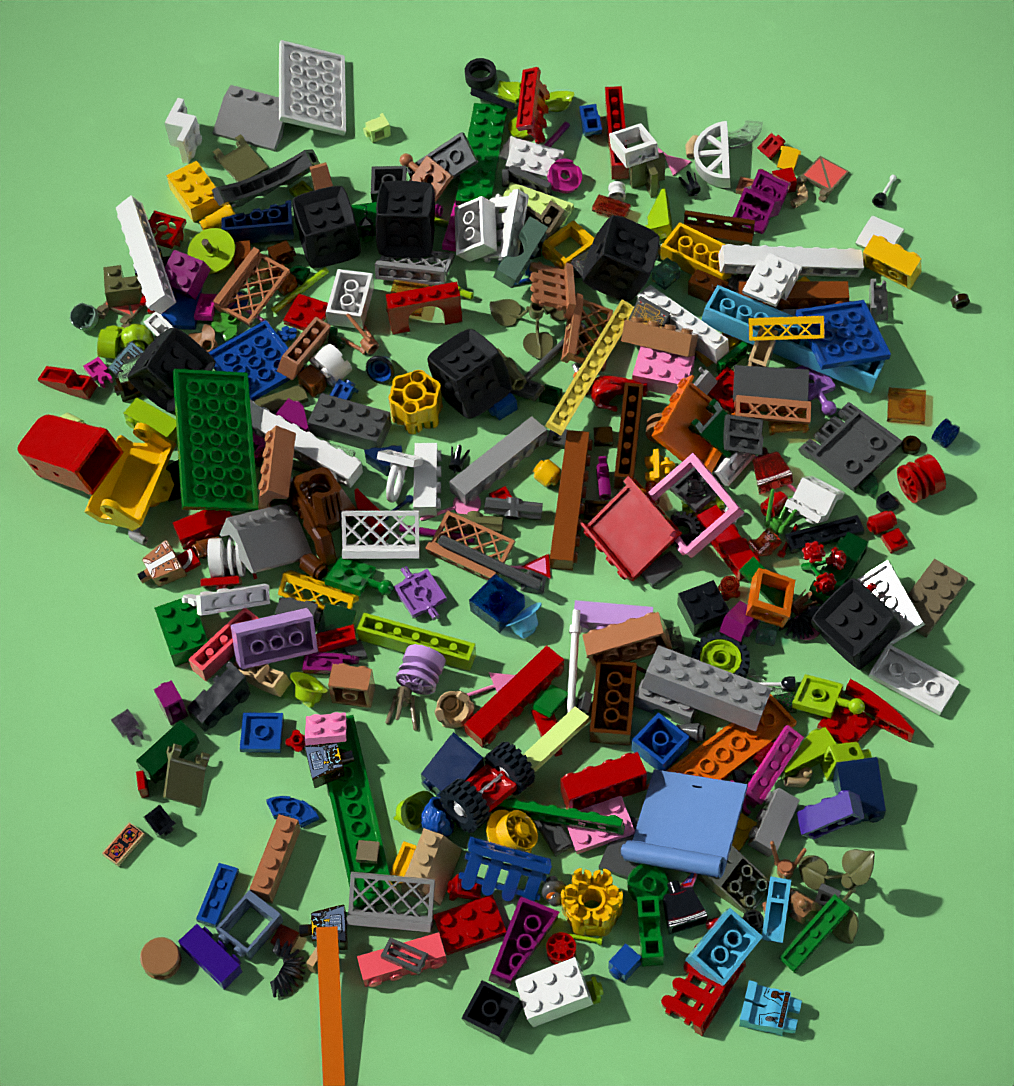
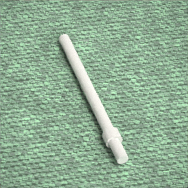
M573 610L572 624L569 631L571 634L567 713L575 707L579 635H581L582 629L580 625V610Z

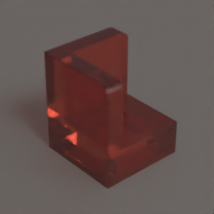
M767 528L757 539H750L748 541V544L758 556L771 555L782 543L771 528Z

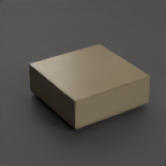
M359 840L356 862L377 864L380 843Z

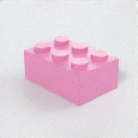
M641 346L632 374V380L642 384L647 383L646 388L648 391L672 395L677 391L679 381L693 374L695 356L686 357Z

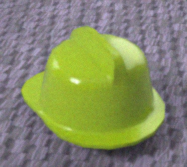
M292 672L290 674L291 680L295 683V697L309 708H312L315 703H319L323 693L328 691L315 677L303 672Z
M423 790L402 800L397 805L396 816L393 817L394 820H397L409 830H416L422 827V812L434 795L429 791Z

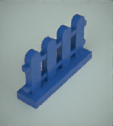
M470 836L468 842V852L470 853L466 852L465 859L468 862L464 873H459L463 889L470 890L477 883L482 885V893L486 896L492 895L495 889L502 890V898L505 901H511L515 894L531 901H539L540 894L537 892L541 880L546 881V874H549L551 871V859ZM481 864L488 865L484 878L477 876ZM501 869L508 871L504 884L497 882ZM521 875L528 876L525 889L517 888Z

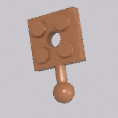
M408 153L401 155L399 159L402 166L409 167L415 172L409 181L427 183L428 177L433 176L431 184L434 187L435 202L454 177L429 156L425 157L420 166L413 162V157Z

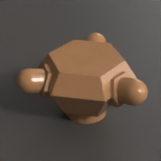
M790 888L788 908L791 910L789 916L801 924H804L806 919L811 921L822 909V905L807 895Z

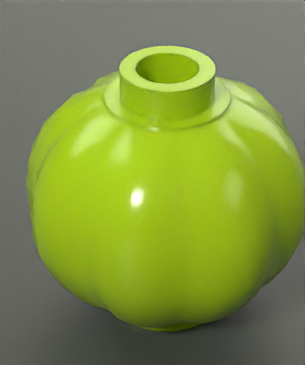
M131 324L125 327L120 336V346L123 350L132 342L144 352L154 341L153 333L142 324Z

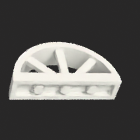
M727 121L718 122L706 128L698 136L694 145L695 167L698 174L707 183L720 188H731ZM721 136V142L715 138ZM708 142L719 148L717 150L702 151ZM719 156L707 168L699 159V157ZM722 163V174L712 172Z

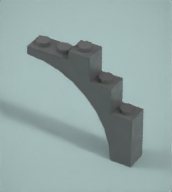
M313 149L303 150L287 161L258 175L236 183L215 187L212 189L214 199L219 206L232 205V207H241L257 196H266L282 185L294 183L310 172V166L318 165L320 162Z

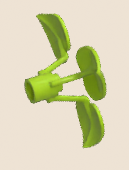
M499 81V96L514 101L519 99L521 82ZM572 91L551 92L550 99L545 100V103L550 111L561 112L569 107L575 94ZM517 117L509 122L508 130L512 136L516 138L529 136L527 130L518 131L516 128Z

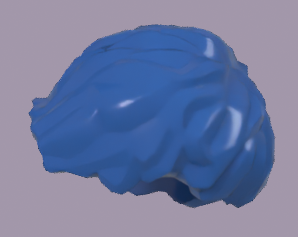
M432 797L421 815L422 828L448 837L453 833L454 824L450 820L451 817L445 813L446 809L442 808L443 803L440 802V797Z

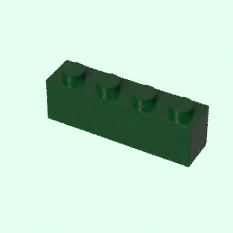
M847 532L844 538L841 537L836 547L839 551L843 550L846 554L847 562L843 565L844 568L838 570L831 564L823 566L819 572L820 574L825 572L828 574L833 573L837 583L834 585L833 590L823 594L822 592L817 593L814 586L816 581L814 580L809 589L812 592L810 599L823 605L836 590L850 580L866 554L869 542L850 532Z

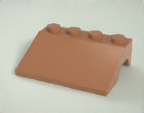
M277 425L265 435L264 462L260 471L262 478L258 487L260 490L259 510L271 507L273 499H287L289 497L296 433Z

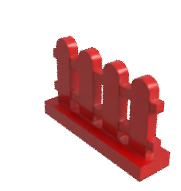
M539 67L522 71L516 123L518 131L527 130L528 135H532L536 144L545 142V135L542 132V129L547 127L544 115L548 114V106L545 100L550 99V93L547 90L546 84L540 81L541 70Z
M745 960L724 986L701 975L688 962H685L683 968L685 973L688 974L686 979L678 977L672 982L673 989L677 992L674 997L665 995L661 999L662 1006L666 1009L665 1014L671 1016L674 1013L685 1019L684 1024L690 1026L692 1023L695 1033L703 1036L746 967ZM696 978L707 985L702 989L691 982ZM683 995L696 1002L693 1007L680 1001Z

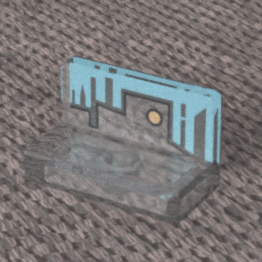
M130 341L108 366V369L125 382L130 370L144 351L133 341Z

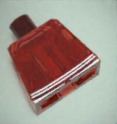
M763 447L762 455H758V458L753 459L759 494L771 491L772 488L777 489L793 483L792 472L779 452L769 453L767 448Z

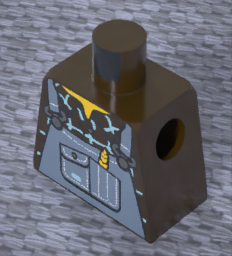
M337 743L304 746L314 788L343 777L345 775L343 765L354 762L352 750L340 753Z
M345 905L312 912L311 924L299 925L300 938L312 937L313 946L316 948V927L338 926L339 950H348Z

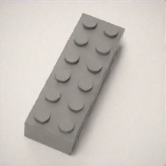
M659 645L649 664L641 687L753 731L757 730L772 690L768 686Z

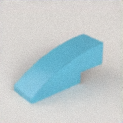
M770 876L762 931L763 937L761 940L783 943L791 880Z

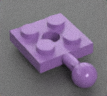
M803 365L794 368L809 370V379L815 381L814 383H809L808 401L818 398L822 404V412L827 416L833 415L836 412V405L834 402L828 401L824 395L835 390L836 385L832 379Z

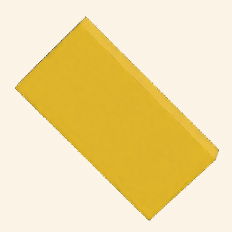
M403 841L390 875L405 876L416 845Z

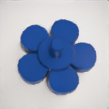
M284 326L282 331H277L278 336L283 342L288 341V339H296V328L289 329L288 326Z

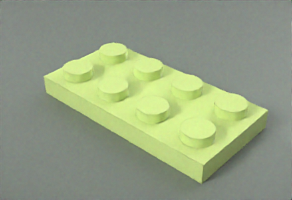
M513 182L509 184L502 196H509L514 189H519L529 195L527 206L540 214L543 213L550 200L570 212L559 230L563 228L574 209L573 203Z

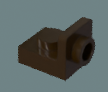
M119 377L115 378L117 385H114L117 396L121 395L123 402L144 396L129 380L120 383Z

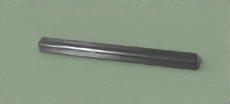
M442 535L438 540L440 546L536 591H539L542 586L541 580L445 535Z

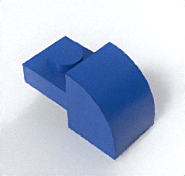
M596 104L579 106L584 136L602 134V125Z

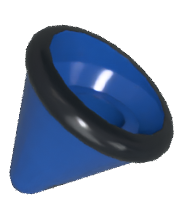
M373 356L366 363L367 375L374 382L386 384L393 379L395 371L390 357Z

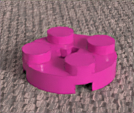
M558 159L549 168L547 179L551 183L553 191L568 194L577 190L582 181V171L572 160ZM565 173V175L569 176V178L565 180L561 177V175Z

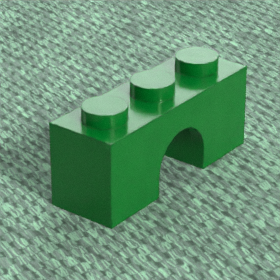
M658 896L637 897L642 967L663 965L664 952L660 931Z

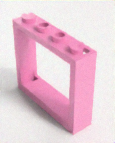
M693 453L648 492L653 500L656 501L695 467L729 508L690 544L687 545L680 536L675 540L679 545L676 547L683 556L686 554L690 558L698 554L744 513L703 462Z

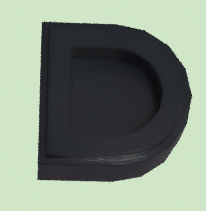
M887 491L878 496L876 508L880 512L894 511L899 508V503Z

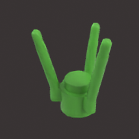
M772 488L766 520L763 525L766 526V532L779 536L780 533L783 534L786 526L797 513V509L792 511L785 522L782 520L787 510L785 506L778 518L773 517L770 519L775 491Z

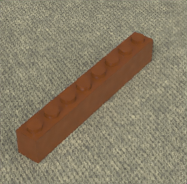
M567 430L550 552L551 569L573 571L574 563L577 564L578 552H575L576 547L580 546L578 530H582L581 523L583 522V519H580V514H584L585 503H582V498H586L587 492L584 482H588L589 476L586 466H590L591 455H588V450L592 451L593 440L589 439V432Z

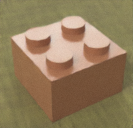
M344 663L339 665L333 664L328 683L332 703L371 708L375 692L372 669L366 666H349Z

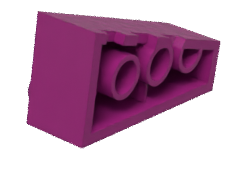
M520 896L488 981L509 988L555 924L560 912Z

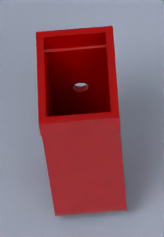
M50 414L40 417L33 424L17 448L19 454L37 476L75 488L89 495L95 493L124 453L106 428L95 427Z

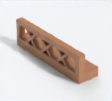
M737 395L734 401L735 416L798 424H810L811 421L810 401ZM740 409L751 410L749 413H740ZM759 411L769 412V413H768L767 415H761V413H760ZM778 413H786L788 415L782 417ZM797 415H806V419L799 418Z

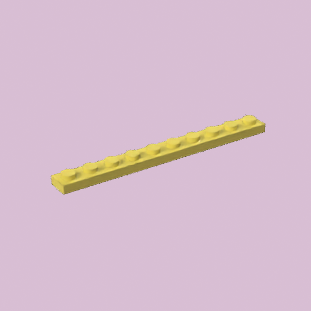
M624 300L620 301L545 427L560 436L563 434L621 337L624 322L626 319H629L634 306Z

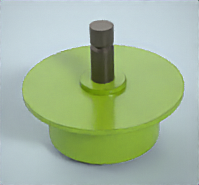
M209 228L201 231L192 239L187 255L204 261L211 268L209 274H219L227 270L232 264L235 255V242L225 230Z

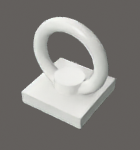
M388 449L378 452V460L391 462V470L386 487V498L390 503L395 502L400 495L407 466L416 467L422 465L423 457Z

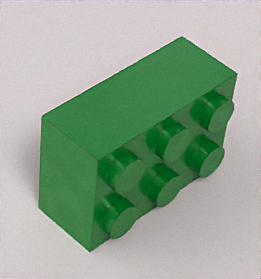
M181 598L155 607L154 609L174 666L189 662V658L208 642L200 617L197 615L196 606L182 603Z

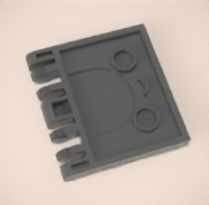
M848 402L837 412L843 421L833 416L830 421H827L819 429V432L813 435L818 443L809 439L798 450L806 459H811L850 490L854 491L902 445L903 441Z

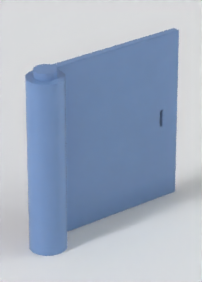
M654 769L633 840H628L622 845L621 856L628 862L721 878L725 871L748 785Z

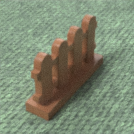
M532 262L529 270L532 272L529 279L534 282L530 287V290L534 292L531 296V301L539 304L541 307L548 306L556 308L558 311L563 310V317L571 320L576 307L573 264L566 263L564 269H560L558 266L552 267L544 265L542 262Z

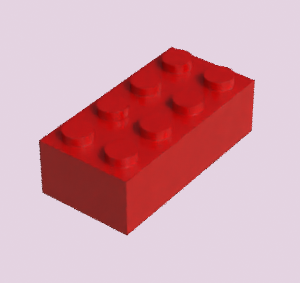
M638 752L626 753L621 758L615 760L608 759L601 765L595 767L588 766L580 772H571L564 775L563 778H560L561 796L566 809L575 808L581 810L618 796L624 798L646 790L647 772Z

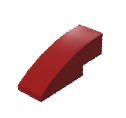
M46 366L38 378L40 383L50 388L84 399H90L98 386L91 376L78 375L72 369Z
M358 488L354 490L357 511H380ZM368 516L364 522L372 528L378 520L373 516ZM381 523L374 529L380 537L388 531ZM362 524L364 530H365L366 532L369 531V530ZM372 533L368 535L374 543L379 540ZM389 535L384 538L385 541L389 538Z

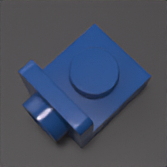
M338 379L330 396L349 401L353 393L356 392L358 394L359 390L354 388L356 384L348 379L345 382Z

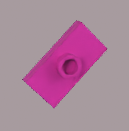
M200 293L194 314L195 320L213 321L216 310L213 300L218 294Z

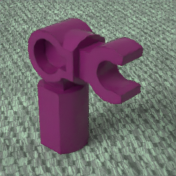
M598 456L599 464L596 467L599 499L606 501L611 499L609 466L606 463V456Z

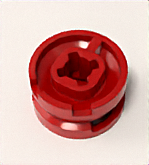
M559 932L553 934L548 939L546 952L549 961L556 965L576 957V942L571 935Z

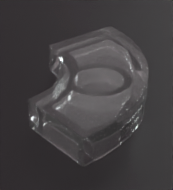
M746 120L744 126L739 130L728 132L729 149L744 147L752 143L761 133L763 122Z

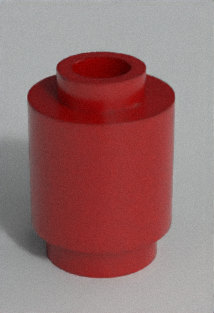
M781 491L774 493L771 518L782 511L788 499ZM769 497L761 503V512L765 517L767 515Z
M883 511L868 517L867 521L868 530L875 535L890 530L897 525L896 516L892 511Z

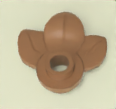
M204 324L201 333L188 334L207 352L218 347L215 341L216 333L208 324Z

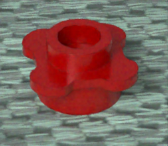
M299 730L292 731L291 737L285 740L286 746H291L294 751L301 752L306 745L305 735L301 734Z

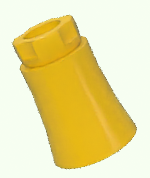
M225 205L199 221L202 230L209 228L222 229V218L235 215V212L231 205Z

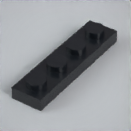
M858 515L787 533L785 534V540L792 554L802 551L806 543L817 541L818 545H826L839 541L841 537L844 538L847 532L859 536L863 535L865 530Z

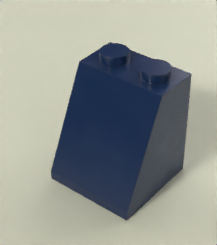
M453 732L422 771L421 784L427 791L430 792L432 790L436 797H440L441 791L454 780L462 778L466 781L484 766L483 757Z
M872 757L836 762L833 775L836 795L840 791L850 790L860 795L864 819L850 825H857L864 821L874 823L884 819L886 808L878 758Z

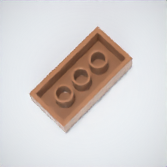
M650 612L643 617L630 618L623 623L610 624L606 628L590 630L582 635L587 657L595 669L597 660L629 662L654 654L658 645L672 649L668 629L659 612Z

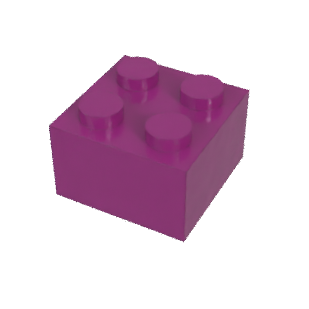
M173 250L165 266V272L172 291L196 300L211 270L204 261L177 250Z

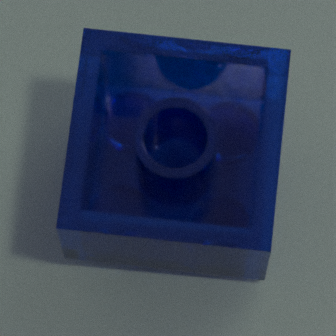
M494 574L469 599L470 611L500 633L506 627L505 625L510 623L525 608V597Z

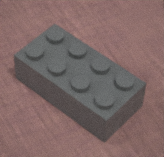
M321 393L307 422L309 432L314 436L363 450L373 447L381 448L392 425L391 415L388 411Z

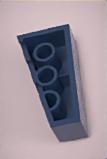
M288 200L283 205L273 204L268 209H254L249 214L242 212L223 217L222 230L231 235L235 244L239 241L249 240L250 243L294 239L292 202Z

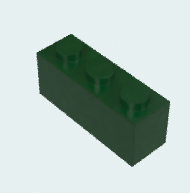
M179 720L136 760L139 769L143 770L145 775L155 784L159 780L165 779L168 765V746L173 747V744L181 745L182 750L179 758L183 759L198 747L200 742L197 734Z

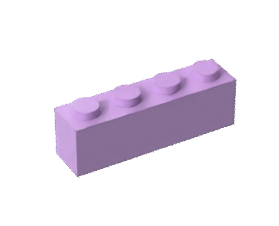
M575 600L574 610L581 611V633H585L594 629L606 628L610 624L623 623L630 618L643 617L645 614L653 612V607Z

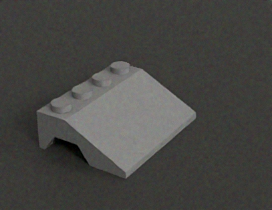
M230 85L224 95L212 132L213 135L236 141L235 137L241 134L248 145L275 152L283 137L284 125L286 123L279 121V97Z
M287 503L228 517L220 532L221 537L230 535L237 543L239 559L252 574L298 562L304 554L312 553L298 516Z

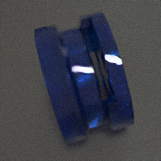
M946 418L935 429L931 439L934 442H939L941 447L947 448L957 437L960 427L956 424L953 425L952 421Z

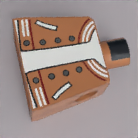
M167 540L143 557L142 561L146 569L137 574L143 584L153 579L157 586H163L187 576Z

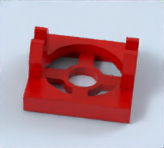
M154 210L148 221L152 233L155 234L157 232L154 237L156 244L173 249L174 245L180 247V241L183 242L184 239L183 229L187 223L186 219ZM169 223H174L176 229L170 228ZM162 225L168 227L165 231L158 230ZM167 233L173 234V236L168 239H161V237Z

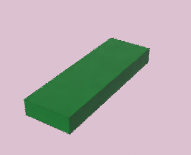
M753 556L739 572L751 583L752 577L758 568H765ZM761 584L760 594L771 605L783 608L785 591Z

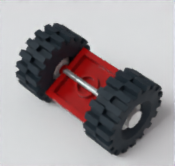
M501 742L486 754L485 766L466 781L462 778H457L439 794L440 802L443 803L442 808L446 809L445 813L451 817L450 820L457 823L456 826L462 827L463 831H468V833L476 831L487 822L491 816L490 812L511 794L519 795L535 781V771L531 768V762L527 761V756H523L522 751L519 748L516 749L514 744L510 745L509 742Z

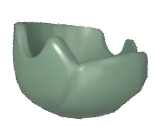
M79 303L70 312V321L74 327L83 331H89L96 327L99 321V313L92 305Z

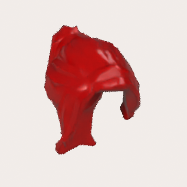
M602 375L595 378L589 392L592 401L598 408L617 412V406L609 405V402L616 395L624 394L625 382L642 383L623 377ZM647 383L643 384V396H646L648 393Z

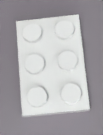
M515 138L505 169L512 165L519 166L521 170L548 180L547 173L549 168L556 160L563 159L564 150Z

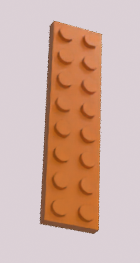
M770 694L756 731L731 722L667 771L724 780L733 773V770H738L755 757V753L769 742H775L786 725L793 728L796 726L797 721Z

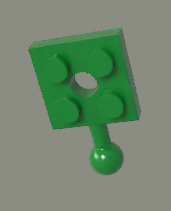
M340 556L325 578V585L357 596H361L367 586L378 589L382 595H389L394 589L392 582L389 580L380 582L372 579L376 573V567L353 559H342V556Z

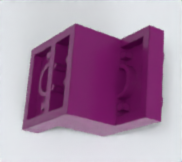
M758 169L753 184L744 187L733 217L755 220L754 231L764 234L770 218L779 214L791 183L763 169Z

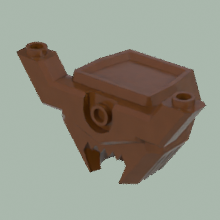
M321 467L291 478L289 497L286 501L292 510L297 512L298 516L304 520L303 526L315 543L317 556L326 566L337 562L330 532L342 527V511H357V509L330 470ZM346 516V523L354 520L355 517Z

